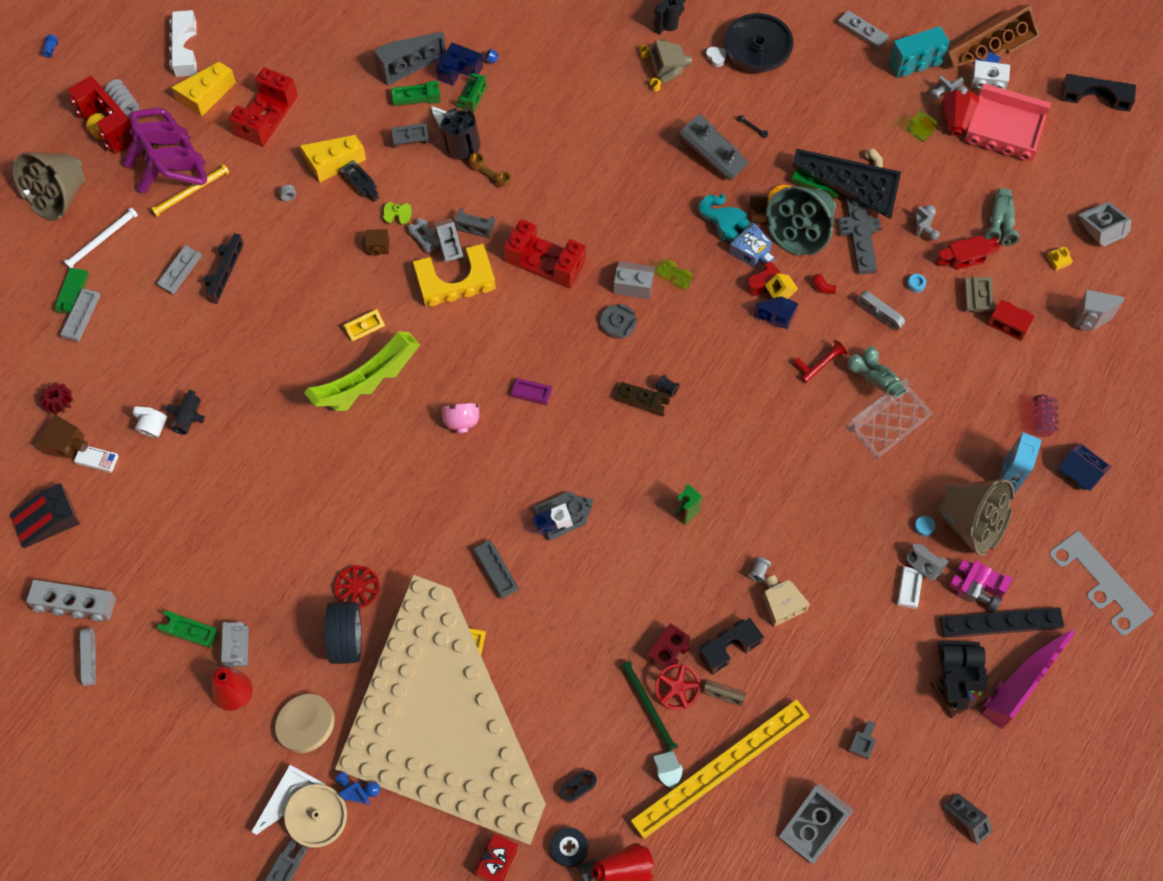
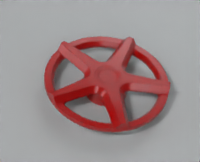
M673 664L663 669L658 675L655 684V691L659 701L665 707L673 710L687 709L698 698L701 688L697 673L691 667L684 664ZM679 667L676 678L672 679L663 675L669 669ZM685 669L693 674L696 682L684 681ZM660 680L669 686V690L663 697L659 693ZM696 688L693 698L687 702L685 691ZM676 695L682 705L673 706L666 703V701Z

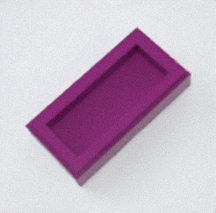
M516 378L511 391V397L548 405L552 386Z

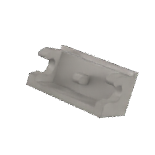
M223 622L221 662L227 668L247 667L249 627L244 626L242 622Z

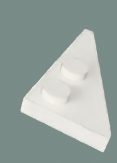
M290 765L253 828L252 833L257 835L285 815L288 801L299 789L313 784H326Z

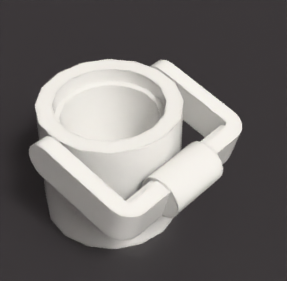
M134 407L132 414L138 419L135 430L146 436L159 438L167 416L153 408Z

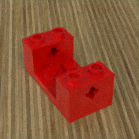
M265 67L261 69L255 78L258 94L249 107L245 109L236 105L228 117L233 135L261 147H264L298 97L293 78ZM264 111L269 112V114L261 115V113Z
M92 75L68 89L71 96L69 100L75 107L74 111L79 118L83 117L87 122L89 116L96 113H103L106 116L96 124L99 128L97 132L101 139L104 140L102 143L108 151L111 150L116 155L130 146L133 140V135L129 133L132 128L130 119Z
M520 219L504 246L505 262L571 289L586 262V245L569 239L565 248L538 238L537 225ZM548 257L550 261L542 262L541 258Z

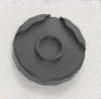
M623 304L608 306L600 316L602 331L614 339H623L630 336L637 326V318L634 311L629 306Z

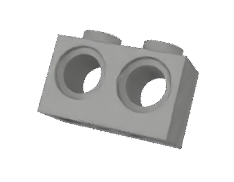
M449 218L433 223L443 259L447 262L463 257L454 221Z

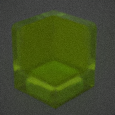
M921 110L910 120L907 131L921 142H924L934 133L937 121Z

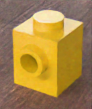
M777 273L765 284L770 295L775 300L786 301L798 290L791 277L785 274Z

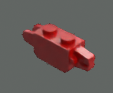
M984 235L979 237L972 236L962 241L956 240L950 243L948 248L940 250L936 258V264L939 266L951 265L955 270L984 264L989 254L999 251L1000 245L996 238L985 239Z

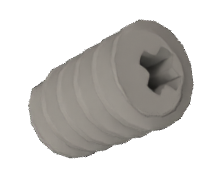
M115 79L106 85L104 90L128 118L132 111L139 110V104L121 80Z

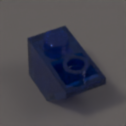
M780 296L757 303L754 315L760 320L769 321L779 328L788 329L797 312L799 303Z

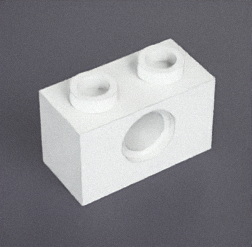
M976 60L972 69L971 88L982 89L985 83L1006 89L1009 83L1010 65Z

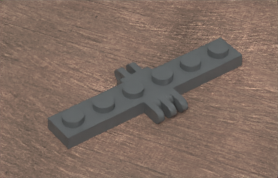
M845 195L848 217L837 219L838 229L840 230L839 235L841 237L852 236L858 275L875 274L877 266L871 235L875 234L876 231L882 230L881 225H879L881 223L880 219H873L872 216H868L865 205Z

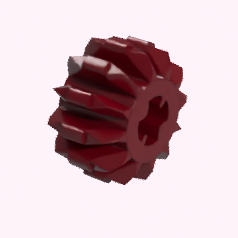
M55 382L53 386L47 384V389H41L42 395H39L40 405L47 413L53 412L57 415L59 411L65 413V408H71L70 402H73L72 392L65 384L59 385Z

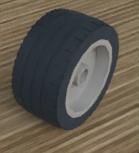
M334 602L327 604L325 643L329 663L349 664L360 661L362 630L358 602Z

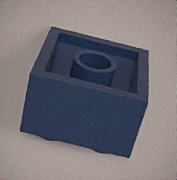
M1080 443L1071 450L1058 468L1061 469L1063 475L1068 478L1072 477L1077 481V485L1080 488L1091 491L1112 466Z

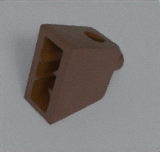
M54 415L36 446L43 454L70 459L77 450L85 452L88 442L83 440L84 435L79 428Z

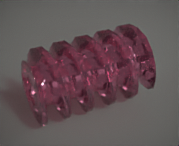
M1045 394L1034 396V434L1038 437L1051 436L1059 431V427L1055 426L1059 424V420L1055 419L1058 417V413L1055 412L1058 410V406L1055 405L1058 403V400Z

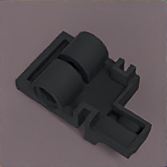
M663 0L661 4L656 6L653 23L655 25L654 33L661 35L664 30L674 31L678 28L679 16L684 12L685 6L683 4L686 0Z
M939 641L938 650L943 679H945L943 690L947 693L948 702H953L955 709H967L970 701L968 691H985L988 684L987 669L984 667L986 662L985 648L980 646V642Z

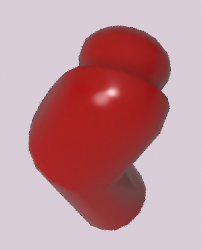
M821 274L814 275L812 282L818 292L836 293V285L827 284Z

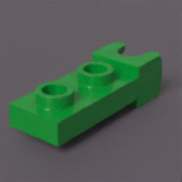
M438 81L391 88L394 106L441 102Z
M167 610L164 611V615L170 622L167 625H157L160 633L208 649L211 648L218 632L217 628L179 616Z

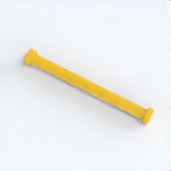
M224 164L221 165V168L207 176L206 184L191 185L157 207H151L152 212L156 217L160 216L159 213L220 176L229 174V170Z

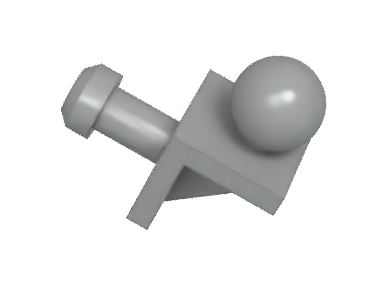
M940 76L936 89L930 91V97L937 100L941 94L944 95L945 92L962 90L961 94H966L968 89L962 86L964 80L962 77L957 81H947L943 76Z
M926 205L924 208L918 207L915 215V235L918 237L923 232H926L930 236L929 238L935 241L939 238L940 232L930 227L933 216L936 214V209L933 205Z

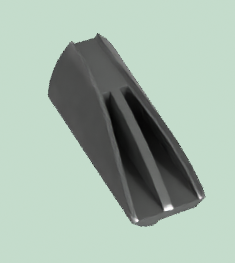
M698 114L679 132L678 137L719 174L728 180H732L749 162L739 153V148L736 150L735 145H731L713 127V124L709 123V120Z

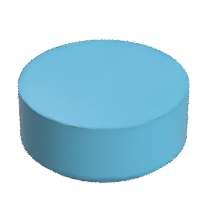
M912 274L907 282L909 290L915 293L923 291L926 286V279L921 274Z
M928 516L919 517L914 525L916 533L923 537L930 536L935 529L934 520Z

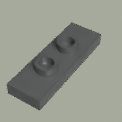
M491 539L473 548L474 553L501 599L519 591L518 585Z

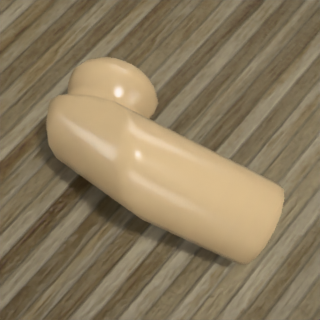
M875 149L865 151V158L867 160L872 159L874 166L883 167V158Z

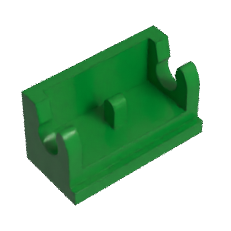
M471 73L469 76L471 78H469L461 97L457 99L456 107L463 110L469 109L474 113L487 88V81L485 75L481 76Z
M689 484L679 494L678 501L682 500V504L676 510V515L680 514L682 510L685 511L681 521L684 525L700 512L703 497Z

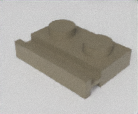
M965 276L966 312L993 313L992 277L968 278Z

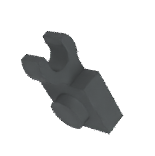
M868 720L863 733L856 732L849 752L867 760L870 758L877 740L871 737L876 723Z

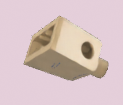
M775 575L765 580L769 589L764 592L763 600L774 627L808 610L809 602L790 580L780 584Z

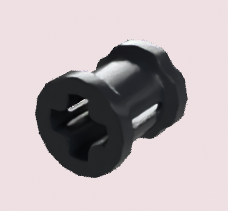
M664 374L658 380L655 388L657 390L661 389L669 394L670 398H673L679 390L680 384L669 380Z

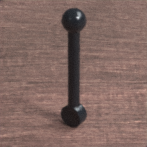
M743 115L738 116L740 122H744L758 131L762 138L768 137V131H762L746 120Z

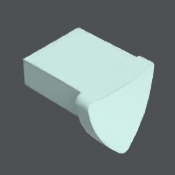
M674 751L653 756L660 780L666 786L675 788L682 776L683 768L678 763Z

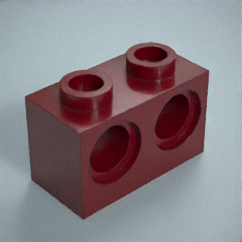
M670 623L647 653L646 661L661 671L670 665L678 664V657L681 653L685 655L691 646L689 644L690 636ZM676 638L680 640L681 643L679 645H673L670 641ZM666 654L669 660L662 661L659 659V656Z

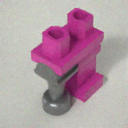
M962 560L957 571L966 575V577L962 579L954 575L949 586L958 592L957 597H963L968 602L978 600L987 604L990 611L995 612L1013 578L1008 575L1003 576L977 560L974 563ZM983 590L994 595L993 598L984 593Z

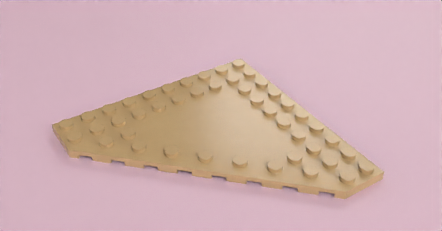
M413 575L335 769L367 782L375 781L382 788L531 845L546 803L453 590Z

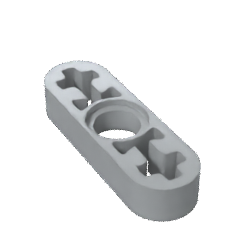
M863 291L857 297V302L861 307L893 330L898 331L905 324V319L901 314L870 292Z
M93 628L81 629L80 631L81 681L83 686L96 684V648Z

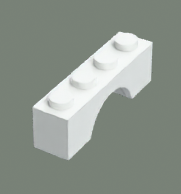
M193 10L172 12V19H170V27L172 29V32H170V41L172 43V46H170V55L172 57L170 69L174 70L176 77L193 76L197 74V61L194 52L183 46L190 37L197 35L196 18Z

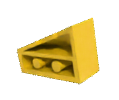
M217 62L171 88L178 102L203 116L236 81L232 69L221 62Z
M356 135L300 145L304 160L319 182L340 173L339 169L352 160L357 164L366 160L364 147Z

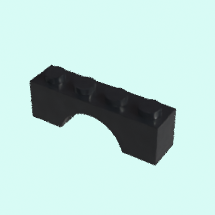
M1066 74L1062 83L1060 101L1078 104L1083 97L1096 95L1106 99L1112 109L1130 112L1135 102L1136 85Z

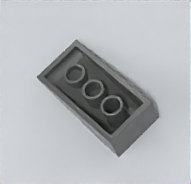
M438 32L394 41L378 47L374 50L379 75L389 86L446 57L444 33Z

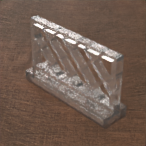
M907 378L903 379L902 382L903 386L907 389L906 393L912 398V404L903 403V395L895 398L893 395L889 396L885 393L846 425V428L858 436L876 459L880 458L934 415L909 386L911 383ZM890 405L899 406L898 415L889 413ZM902 406L912 408L911 416L902 415ZM915 408L922 409L926 416L924 418L915 417ZM884 416L885 425L875 424V417ZM888 418H898V427L888 426ZM902 419L911 420L910 429L901 428ZM863 426L871 427V436H865L859 429ZM875 428L884 429V438L874 437ZM888 430L897 431L896 440L887 439ZM874 441L884 442L881 452L875 449Z

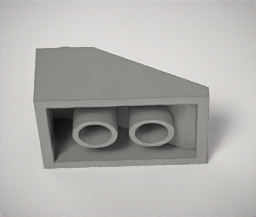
M820 783L814 787L779 837L814 864L846 823L854 809Z

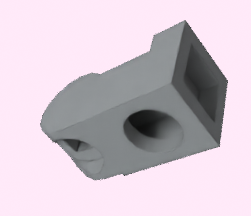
M913 544L906 556L909 564L932 581L941 575L949 562L943 557L938 558L921 544Z

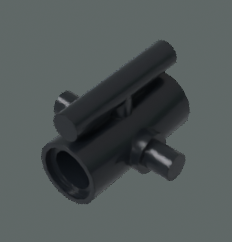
M188 390L184 394L179 406L169 404L167 406L166 412L172 413L175 416L170 428L178 434L187 435L192 422L204 423L205 416L197 412L201 399L195 395V391Z

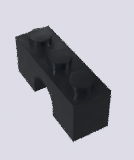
M751 618L745 621L741 619L734 624L733 629L729 631L726 629L717 635L718 638L714 641L708 640L702 644L699 656L712 675L730 664L731 658L726 652L727 646L735 644L740 646L745 653H748L762 644L764 636Z

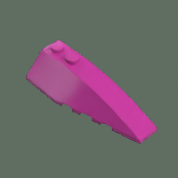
M1071 630L1056 638L1026 660L1005 683L1001 681L994 690L997 692L994 698L990 696L983 706L986 709L982 714L1003 729L1036 688L1039 681L1075 632Z

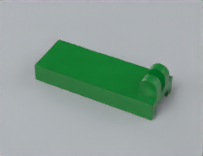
M69 268L54 308L56 313H71L81 289H84L89 276L87 270Z

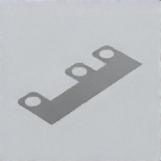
M1079 530L1050 551L1051 557L1062 567L1077 558L1100 583L1087 594L1088 598L1097 608L1102 609L1113 600L1122 607L1123 611L1111 620L1112 625L1120 634H1129L1154 614ZM1063 549L1068 552L1069 557L1066 561L1057 559L1056 552ZM1096 591L1104 592L1106 601L1103 603L1096 602L1093 597ZM1121 617L1127 618L1130 621V627L1126 630L1119 628L1117 624L1118 619Z

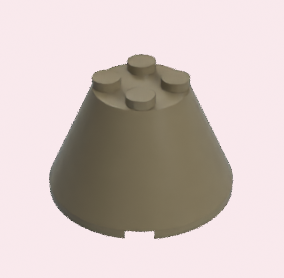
M23 152L17 155V159L13 161L12 173L21 197L23 199L26 198L32 205L30 208L42 218L47 220L61 218L66 213L82 184L86 182L81 168L82 162L78 158H74L66 153Z
M1005 479L951 484L948 487L945 500L939 505V512L942 513L943 520L976 554L981 556L987 555L986 551L989 549L993 550L998 545L1008 527L1013 509L1009 508L1011 499L1014 500L1013 485Z

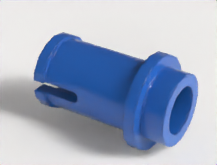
M47 35L45 37V44L41 54H44L43 56L48 58L53 56L55 46L58 45L56 36Z

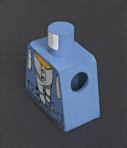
M752 223L730 244L729 254L752 267H755L760 261L766 264L770 261L773 262L775 259L770 254L772 242L755 223Z

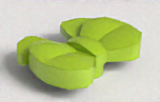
M388 202L384 207L383 219L390 224L395 216H399L400 224H406L410 221L412 215L411 205L405 203L400 206L399 204L395 205L393 202Z

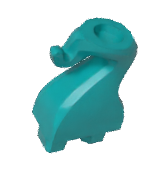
M723 193L720 194V197L712 194L707 195L698 206L699 214L715 225L716 232L723 242L728 240L732 243L740 235L737 230L740 229L744 232L751 225L749 220L746 219L747 214L735 207L711 208L713 205H723L726 198Z

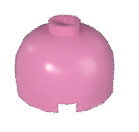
M457 404L452 409L449 406L442 407V420L446 427L456 430L457 434L468 433V429L478 423L480 415L479 404Z

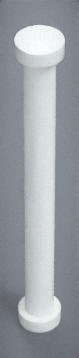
M130 207L125 215L70 259H65L63 261L68 268H73L75 263L130 219L136 218L138 215L135 210Z

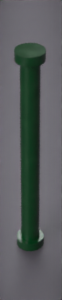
M628 661L620 666L621 670L627 674L667 746V753L676 750L678 745L673 742L632 668V662Z

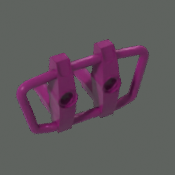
M157 107L132 111L129 114L132 125L129 133L133 135V140L122 163L127 167H133L137 157L140 156L145 148L147 153L144 159L148 161V165L142 174L139 184H137L140 192L146 193L159 172L167 178L196 185L206 184L207 175L203 169L206 161H204L200 153L194 150L189 141L191 136H189L187 129L179 126L167 110ZM152 115H162L166 119V121L140 124L137 118ZM150 143L162 145L183 144L185 148L176 146L153 149ZM167 169L197 170V173L200 178L169 171Z

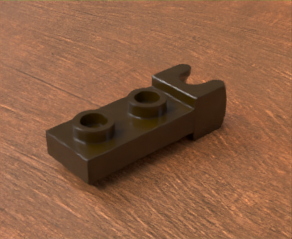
M621 382L615 395V401L644 409L652 414L663 417L665 415L664 406L661 404L668 405L670 403V396L667 393L654 392Z

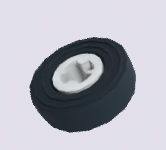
M563 828L556 832L551 839V855L555 862L561 866H577L587 856V839L578 829ZM567 842H572V846L575 845V849H572L571 853H567V849H563V846H567Z

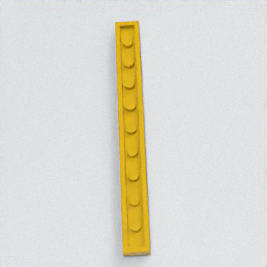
M796 699L632 819V825L644 840L807 720L810 715Z

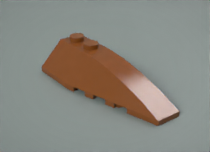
M1018 5L954 45L947 51L952 67L970 64L977 59L985 60L987 55L990 54L987 51L997 56L1015 52L1041 37L1031 5Z

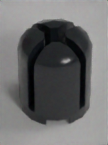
M454 108L444 113V118L440 125L448 153L456 159L464 160L470 158V154L478 153L481 141L473 112L469 109L464 111Z

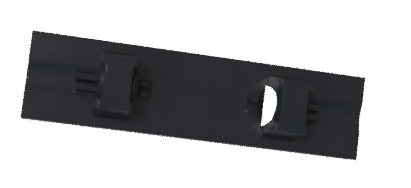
M233 233L228 246L219 245L217 251L219 256L223 257L214 276L206 275L204 278L205 285L209 287L207 296L210 303H218L243 248L244 243L240 234Z

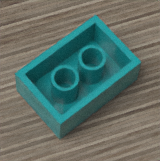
M941 26L895 40L888 64L896 78L924 71L933 66H939L944 61L950 41Z

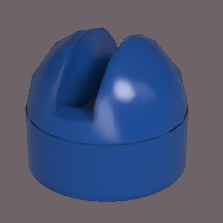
M490 48L485 55L484 61L492 64L496 63L499 57L498 53Z

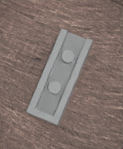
M185 245L158 281V286L174 295L202 255Z

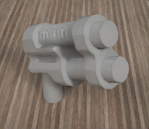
M419 218L416 221L417 225L410 224L408 226L409 234L415 237L427 253L440 249L436 231L428 226V222L425 219ZM422 230L425 232L423 236L419 233Z

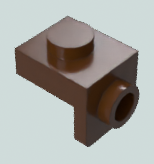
M767 195L750 196L749 213L751 222H769L768 216H766L768 206Z

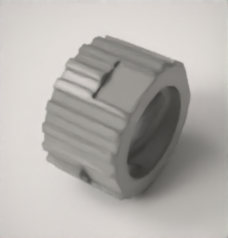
M284 185L279 189L280 197L283 201H290L296 198L294 186Z

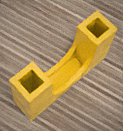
M484 244L466 248L471 271L466 279L458 283H446L440 280L435 273L431 257L413 261L414 271L425 307L437 306L444 302H453L459 298L472 297L475 294L488 293L496 289L495 278Z

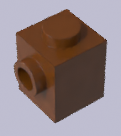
M388 229L366 230V236L362 237V246L366 248L367 255L389 254Z

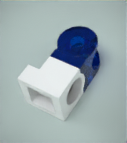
M566 504L533 517L535 528L540 535L562 527L568 528L573 526Z

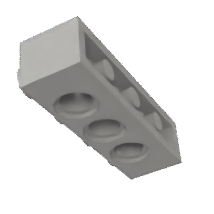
M33 580L26 603L33 611L38 613L49 611L57 616L69 614L77 619L88 617L93 621L102 622L103 620L110 621L116 597L111 591ZM55 596L53 601L48 602L51 597ZM75 599L71 605H67L70 600ZM94 602L92 607L87 608L89 603Z

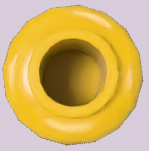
M101 113L89 116L86 123L87 130L96 139H101L97 132L99 128L96 123L106 117Z

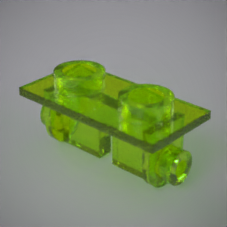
M661 259L664 264L663 266L659 265L657 268L660 276L669 281L673 275L676 276L673 283L683 289L690 287V279L695 281L692 276L693 273L689 270L677 268V264L670 259L667 261Z

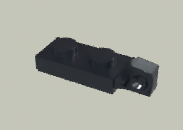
M354 160L339 169L343 177L364 197L368 195L373 202L379 199L378 192L375 190L377 186L374 180Z

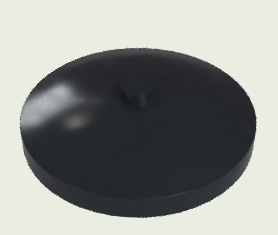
M763 13L747 14L736 19L729 26L725 36V49L729 58L739 67L754 72H767L777 69L787 62L793 49V35L783 21L772 15Z

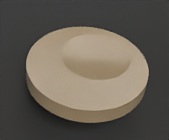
M303 694L290 700L280 711L275 725L276 736L279 742L291 752L307 753L313 751L329 738L335 722L334 711L330 704L319 695Z
M321 784L305 786L294 793L288 801L284 816L285 826L293 840L302 846L309 848L327 846L334 842L344 830L347 821L345 802L340 794L331 787Z

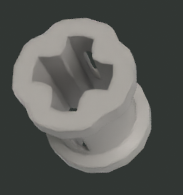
M755 557V564L752 571L748 573V577L755 582L764 583V576L767 569L770 568L771 562L762 557Z

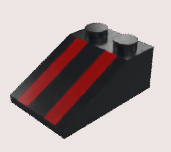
M61 483L41 491L10 514L23 548H27L80 524L69 495Z

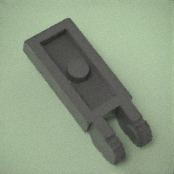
M292 839L284 852H281L265 881H291L300 867V862L304 859L308 847L302 846L295 859L289 856L295 849L297 842Z

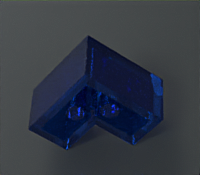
M451 42L436 66L437 79L453 86L460 74L470 76L471 73L479 75L483 68L482 53Z

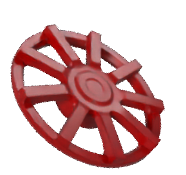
M353 565L340 572L334 585L335 594L340 602H345L344 599L350 594L353 595L352 602H356V597L361 596L364 604L359 605V608L366 607L376 599L379 593V579L369 567ZM357 570H363L364 573L358 579ZM350 571H353V580L346 576ZM368 573L374 577L364 582V578ZM344 578L349 582V585H339V583ZM376 582V590L366 588V585ZM339 589H349L340 597ZM365 591L374 594L369 601L364 596Z

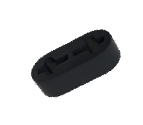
M590 770L579 773L562 785L560 789L561 798L567 803L577 801L595 788L597 783L596 775ZM584 776H586L587 778H592L591 785L585 783L584 785L580 786V784L584 781ZM575 787L578 788L573 792V797L570 795L565 796L566 788L570 790Z

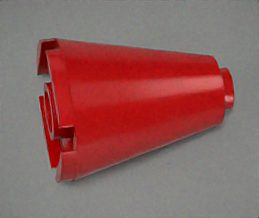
M220 667L214 671L212 675L211 696L219 708L225 711H235L242 706L244 707L252 697L253 687L247 675L227 667Z
M633 843L596 861L593 864L591 873L596 881H652L654 874L651 875V868L654 867V862L649 849L645 845L641 846L640 843Z

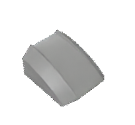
M1109 201L1077 215L1089 234L1105 247L1119 239H1124L1131 229V218Z

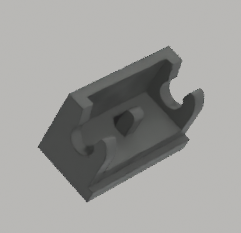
M426 123L391 128L395 148L400 144L422 141L429 143Z
M460 208L455 218L456 230L490 239L496 224L495 217L491 216L489 220L465 214L463 212L464 209Z

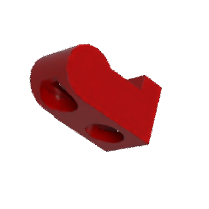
M771 261L766 263L763 272L752 275L749 278L748 292L754 296L764 293L768 290L765 284L777 273H782Z

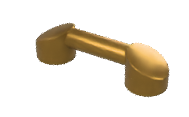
M473 153L470 155V166L474 170L486 174L496 181V185L499 187L510 183L511 176L508 172L501 171L496 174L483 165L484 157L482 154Z

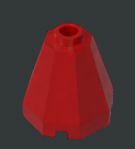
M962 90L945 92L942 97L941 106L947 131L952 135L959 136L965 133L979 104V97L972 92L966 91V94H961Z

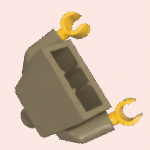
M655 40L653 44H650V47L647 45L640 47L641 58L646 59L651 56L656 75L660 77V79L653 78L650 81V86L655 85L653 92L660 90V84H666L681 75L684 68L692 63V57L684 55L680 45L666 40Z

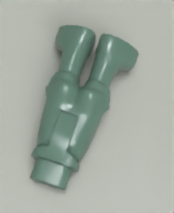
M999 188L994 196L995 201L991 216L989 217L991 227L986 230L985 239L996 238L999 243L1001 240L1000 225L1002 224L1003 235L1001 244L1003 246H1010L1018 243L1020 239L1019 232L1013 229L1016 222L1014 218L1013 195H1011L1012 191L1010 189Z
M868 347L862 357L855 354L849 358L847 368L850 371L863 376L867 382L887 395H893L895 398H898L906 393L907 389L903 386V382L899 380L898 376L887 366L881 365L878 362L879 352L875 347Z

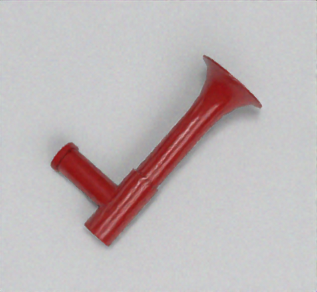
M834 340L833 349L811 368L805 365L800 358H796L793 364L805 373L801 376V379L807 383L837 355H847L848 352L842 343Z

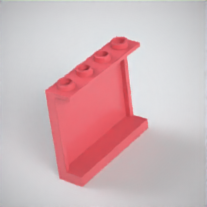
M984 83L979 95V104L971 119L964 142L1032 162L1037 152L1038 142L1051 103Z

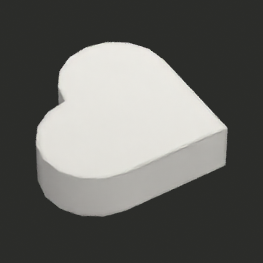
M708 48L706 58L711 61L714 67H722L724 65L726 49Z

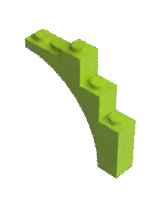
M397 332L379 353L355 371L331 383L308 387L304 393L309 398V402L314 406H330L335 411H348L360 394H372L383 378H395L420 344L410 332Z

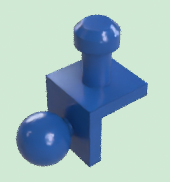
M340 772L336 776L335 780L344 788V791L339 793L344 801L364 803L368 806L371 802L367 796L376 797L380 793V785L375 781L368 782L365 786V791H363L358 782L351 785L346 772Z

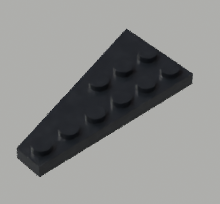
M796 149L793 168L891 219L901 171Z

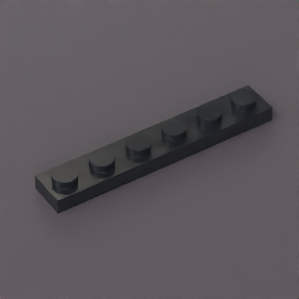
M1060 607L944 616L940 618L943 638L1063 629L1064 627Z

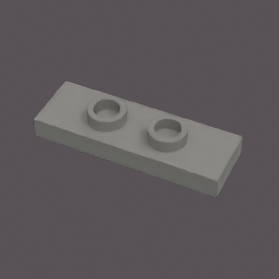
M849 10L838 20V25L877 50L889 39V35Z
M81 289L60 334L62 338L76 342L80 341L101 295L99 292Z

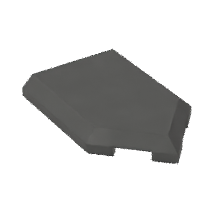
M565 492L534 506L533 510L550 541L584 526L594 499L577 496L572 492ZM566 504L573 526L558 529L555 521L551 518V509Z

